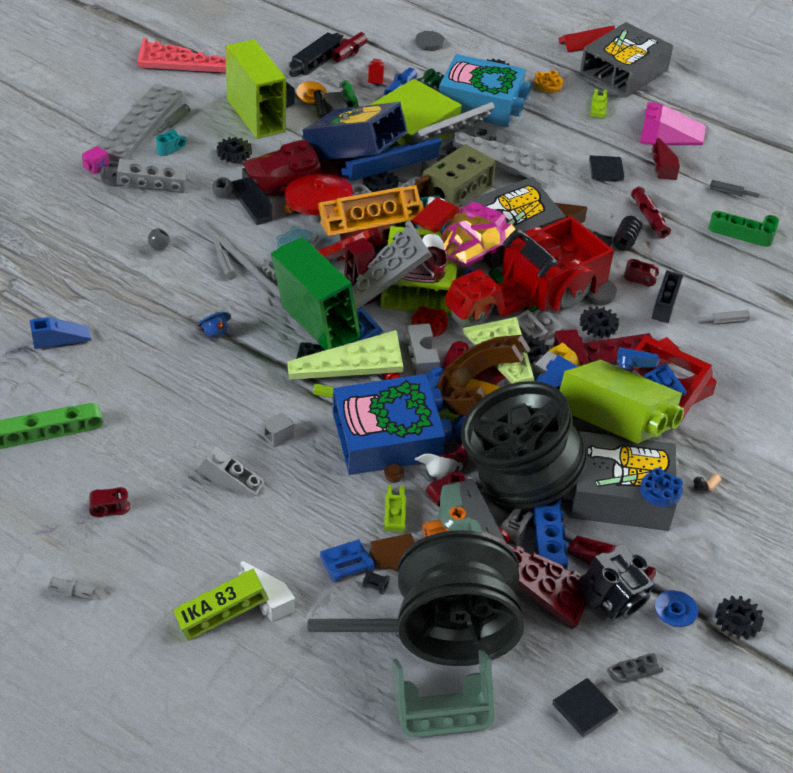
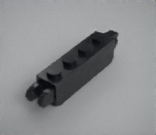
M327 32L298 52L289 63V67L292 68L289 71V75L291 77H296L300 74L309 75L333 58L331 56L332 51L340 46L344 35H340L337 32L334 34Z

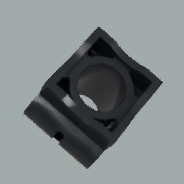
M624 544L617 546L611 553H602L595 556L590 563L588 572L582 575L576 582L585 593L583 596L585 605L591 609L601 608L611 621L620 617L627 618L636 613L649 600V593L655 586L654 582L644 572L648 567L646 559L641 555L632 554Z

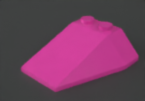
M647 102L640 143L653 145L656 144V139L660 138L667 146L703 145L706 125L665 105Z

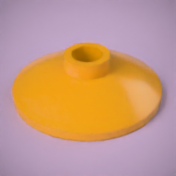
M307 81L297 87L296 94L301 101L315 104L314 91L321 90L324 97V93H327V90L318 82Z

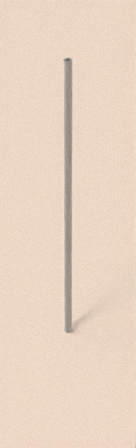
M200 218L195 219V223L216 242H219L220 246L280 298L279 289L271 280ZM367 374L373 382L383 380L377 374Z

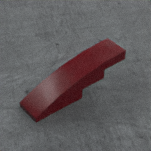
M576 536L568 547V552L590 565L595 556L613 552L615 545ZM648 566L644 571L653 580L656 575V569Z

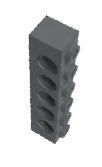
M483 121L465 132L469 136L480 137L489 141L497 140V128ZM453 141L439 149L438 158L422 162V175L425 169H428L458 149L453 146Z

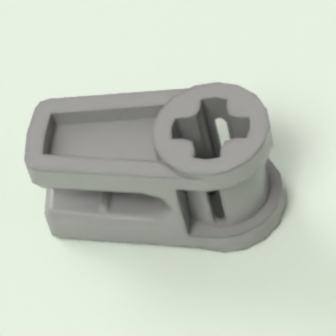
M514 509L500 528L509 535L510 540L516 545H519L533 519V513L528 512L523 516L522 521L518 523L521 509Z

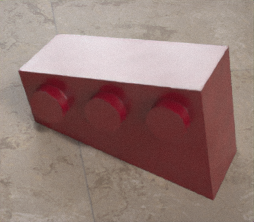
M364 237L346 244L344 276L352 283V287L357 282L356 278L360 274L364 275L369 269L367 266L375 258L373 245ZM381 293L364 304V306L381 299Z

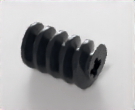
M632 215L624 217L614 236V245L620 250H629L635 244L642 229V221Z

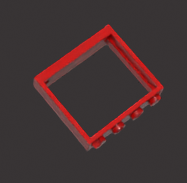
M645 335L635 350L658 354L661 359L698 375L678 405L684 408V418L712 377V365Z

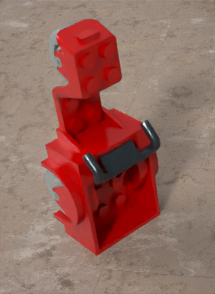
M572 216L543 228L530 229L525 233L522 230L516 229L511 232L502 244L505 246L502 269L503 282L495 283L480 269L452 281L445 296V303L451 310L452 318L462 328L482 324L491 314L493 307L497 309L501 317L507 316L526 306L531 308L536 305L543 312L550 308L557 312L560 310V306L562 308H570L578 304L587 295L589 290L596 294L598 287L608 282L614 250Z

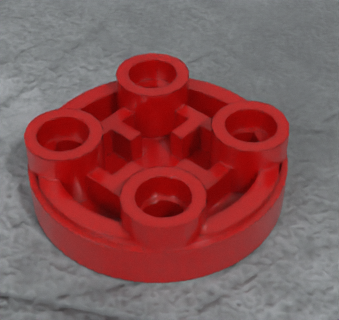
M420 306L418 311L412 316L411 325L430 324L433 337L440 336L446 332L448 327L446 311Z

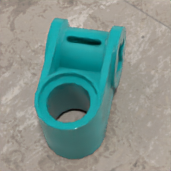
M173 129L156 137V152L160 156H168L184 148L187 138L183 135L180 136Z

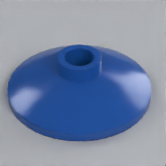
M669 590L661 593L656 598L655 612L664 623L674 627H686L697 619L698 606L688 594Z

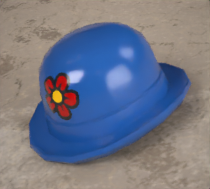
M223 311L214 313L199 321L197 326H202L205 334L209 337L222 336L228 330V321L231 319V314Z

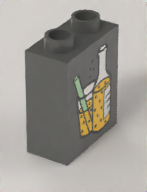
M625 22L584 47L580 73L629 97L668 71L674 45Z
M534 177L460 203V207L467 206L471 202H476L504 213L506 223L512 224L515 230L519 229L524 233L530 229L543 228L566 218ZM501 245L496 248L495 253L491 254L488 252L484 254L483 258L491 269L503 265L505 248Z
M579 431L587 450L588 459L581 479L569 492L562 496V500L571 501V518L669 531L677 504L670 507H659L647 502L641 495L640 485L643 477L652 472L654 468H661L664 472L676 477V444L645 440L637 444L620 436Z

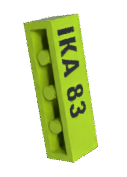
M253 568L188 602L182 603L179 607L173 609V612L182 632L189 641L269 600Z

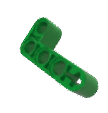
M714 211L708 228L711 232L769 247L773 243L779 219L774 215H767L762 223L726 212Z

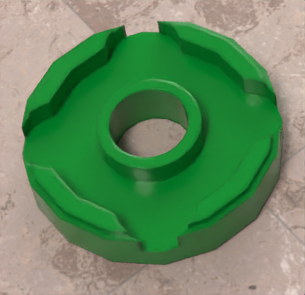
M346 80L340 82L339 88L342 87L343 89L341 92L344 98H347V106L359 107L357 97L349 82Z

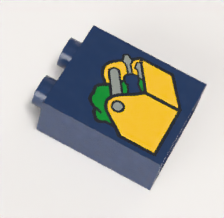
M401 102L335 109L302 130V140H306L311 144L319 160L378 155L406 135L408 131Z

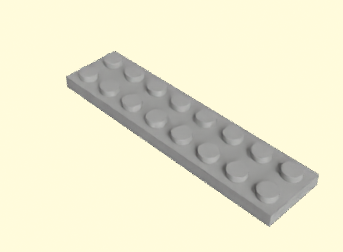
M154 84L102 140L98 147L108 152L109 159L119 162L120 158L128 159L183 97V91Z

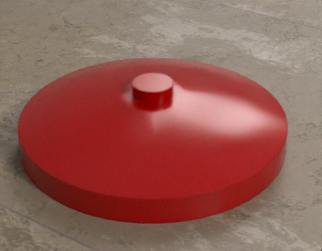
M332 174L302 176L292 181L285 190L287 205L297 212L308 215H320L318 203L353 196L351 184L346 179Z
M366 230L317 251L328 261L336 259L339 262L345 259L346 244L363 237L368 240L371 235L369 230Z

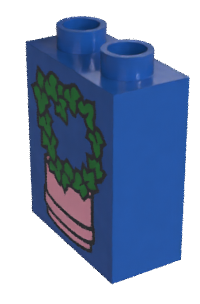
M426 374L333 388L332 413L348 475L383 470L391 464H397L401 467L420 464L421 462L415 460L416 457L423 454H434L437 456L443 454L444 444L451 443L453 440L452 427L449 419L440 420L438 412L443 410L441 392L439 388L430 389Z

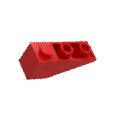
M373 58V61L369 62L368 83L383 84L385 62H382V59Z

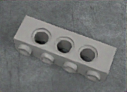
M120 158L117 169V184L184 193L187 167Z

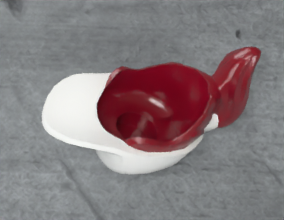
M427 234L422 240L432 256L423 262L422 266L425 270L431 272L434 281H440L446 273L447 253L439 236Z
M463 443L459 445L456 452L448 455L423 454L415 458V460L426 464L429 475L436 478H442L456 470H463L468 464V456Z

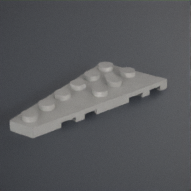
M492 102L420 129L411 136L413 143L422 142L432 137L447 133L453 134L458 130L472 127L482 122L483 118L491 114L490 111L495 107Z
M454 133V147L460 148L467 144L496 160L497 167L516 176L521 174L526 178L534 177L538 183L542 184V188H547L546 155L526 149H519L511 145L500 144L496 141L485 140L480 137L469 136L465 133Z
M410 220L405 223L406 227L401 233L397 232L394 236L395 240L390 245L385 246L367 266L369 269L364 275L360 274L356 278L357 282L352 287L356 310L432 256Z

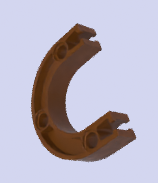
M522 335L500 336L481 342L465 351L445 369L437 383V388H439L442 402L449 412L455 415H467L472 407L486 396L481 387H466L481 371L496 364L517 363L524 359L523 354L521 355L520 353H528L531 349Z

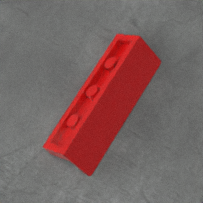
M615 25L563 35L558 38L559 44L566 43L567 52L583 50L585 46L615 29Z

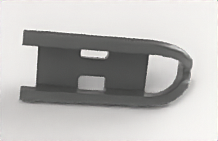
M655 653L639 656L635 659H627L607 668L611 679L619 683L633 681L664 671L663 667L659 668ZM622 668L626 678L616 676L613 670ZM645 668L646 672L639 674L638 669Z

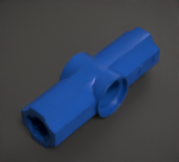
M409 67L402 74H396L394 81L384 90V95L389 94L412 79H416L417 72L415 69Z

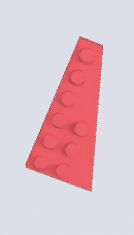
M143 38L137 67L144 69L157 68L160 70L173 69L225 73L226 58L215 55L208 57L204 56L203 52L196 54L192 53L191 49L171 44L164 46L161 45V42L155 41L152 43L148 42V39Z

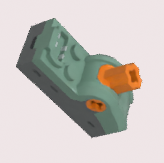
M474 479L443 485L438 520L423 523L422 526L424 538L445 531L467 530L484 531L504 540Z

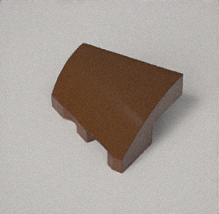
M408 533L371 541L370 554L375 567L383 570L392 569L398 572V563L401 556L415 543L412 534Z

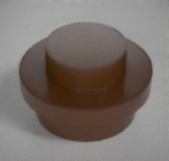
M391 464L385 468L384 475L389 482L397 483L404 477V469L400 465Z

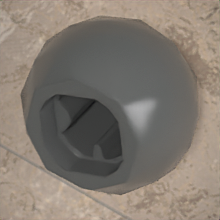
M220 177L213 182L212 191L217 197L226 198L232 194L233 184L228 178Z
M156 228L149 233L148 243L153 249L162 250L169 245L170 236L162 229Z

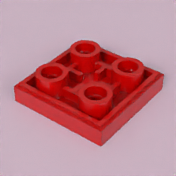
M436 197L412 220L414 224L436 233L442 229L443 225L454 218L459 209L456 205Z

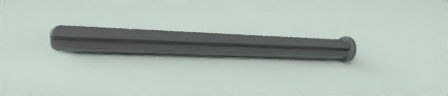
M308 619L307 629L309 632H399L398 619Z

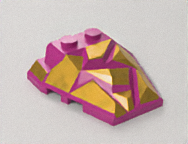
M471 202L467 206L458 208L459 212L452 220L446 223L441 239L447 253V260L468 267L483 259L484 254L488 252L491 254L495 253L496 248L503 244L515 228L512 224L506 223L504 213L479 203Z

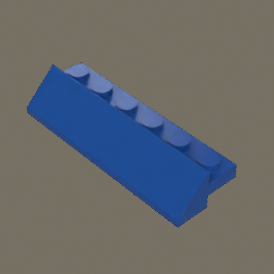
M441 138L411 142L383 150L378 155L354 158L355 160L346 162L347 167L341 168L342 175H348L351 182L438 158Z

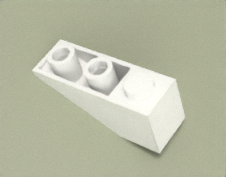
M244 561L240 562L241 572H239V575L254 568L269 600L259 604L264 616L267 615L270 621L273 622L295 612V597L284 582Z

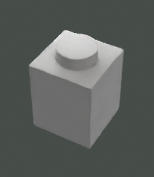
M281 412L262 422L263 437L273 447H276L293 438L294 423Z

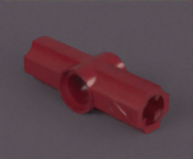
M360 32L351 39L344 38L340 46L332 51L331 56L334 58V61L339 63L349 55L355 56L359 48L367 43L365 33Z

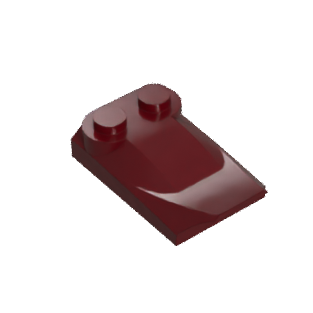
M463 341L452 343L444 358L442 369L445 370L457 357L469 349L468 344ZM493 365L481 371L473 379L497 385L506 377Z

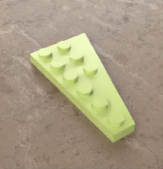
M517 317L463 328L464 335L474 345L495 337L522 335ZM525 352L520 353L524 356L521 362L494 365L511 383L534 381L528 355Z

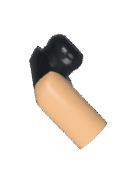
M713 474L708 481H704L703 477L699 478L698 476L693 480L694 488L698 491H712L721 482V477L718 474Z

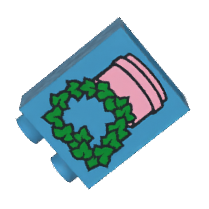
M455 54L439 85V93L461 104V114L492 102L495 108L490 111L491 114L483 118V122L508 127L513 116H521L524 100L527 101L529 98L531 83L525 81L526 69Z

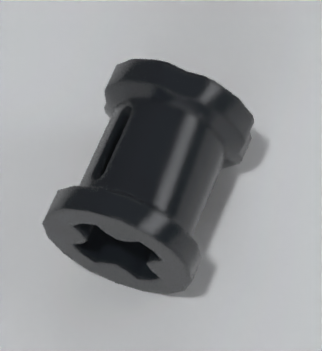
M368 569L363 579L362 587L378 590L379 594L383 595L389 585L390 576L386 575L384 577L373 573L372 569Z

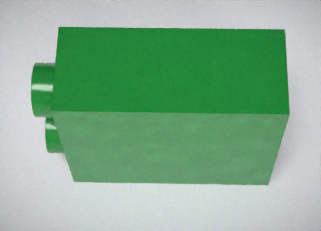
M300 237L289 244L281 245L271 253L282 307L325 350L350 344L361 337L352 283L308 241Z

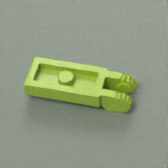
M598 88L594 89L590 117L605 119L608 99L607 90L604 89L601 96L598 95Z
M387 485L384 532L405 533V486L400 485L399 495H392V485Z

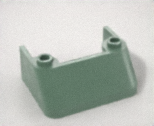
M478 650L480 673H472L464 678L462 693L418 697V689L413 682L404 681L401 664L397 659H392L395 699L400 725L405 735L409 737H422L484 730L493 724L492 664L490 657L484 650Z

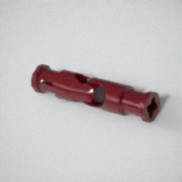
M639 186L633 189L631 192L632 198L636 200L637 206L651 227L657 231L658 237L665 238L671 233L670 227L666 225L664 217L651 198L645 194L644 188Z

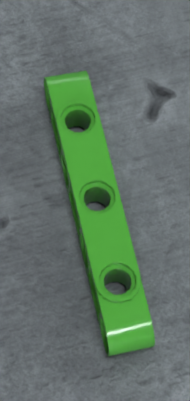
M87 403L0 420V449L97 429L103 424L100 407L96 403Z

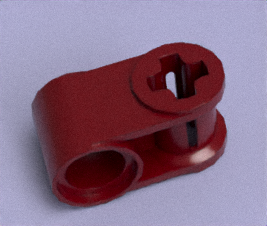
M630 259L625 268L624 278L629 282L651 287L656 284L659 268L654 264Z
M451 472L441 479L430 483L425 492L440 508V496L443 485L465 481V477L460 472Z
M123 487L93 490L89 494L90 515L93 517H104L128 513L131 508L130 502L127 500L128 491Z

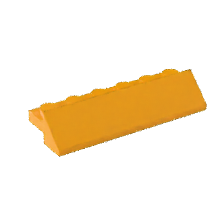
M417 185L318 203L321 216L320 223L327 236L401 223L408 220L411 221L424 209L423 202L419 199Z

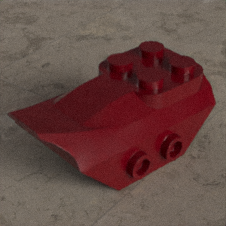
M306 140L284 144L280 147V150L245 160L242 163L250 178L257 182L259 188L274 197L285 195L286 187L297 178L311 174H321L319 158L311 144Z

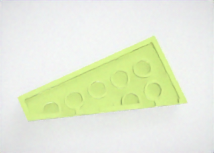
M396 330L287 361L289 380L403 372V362Z

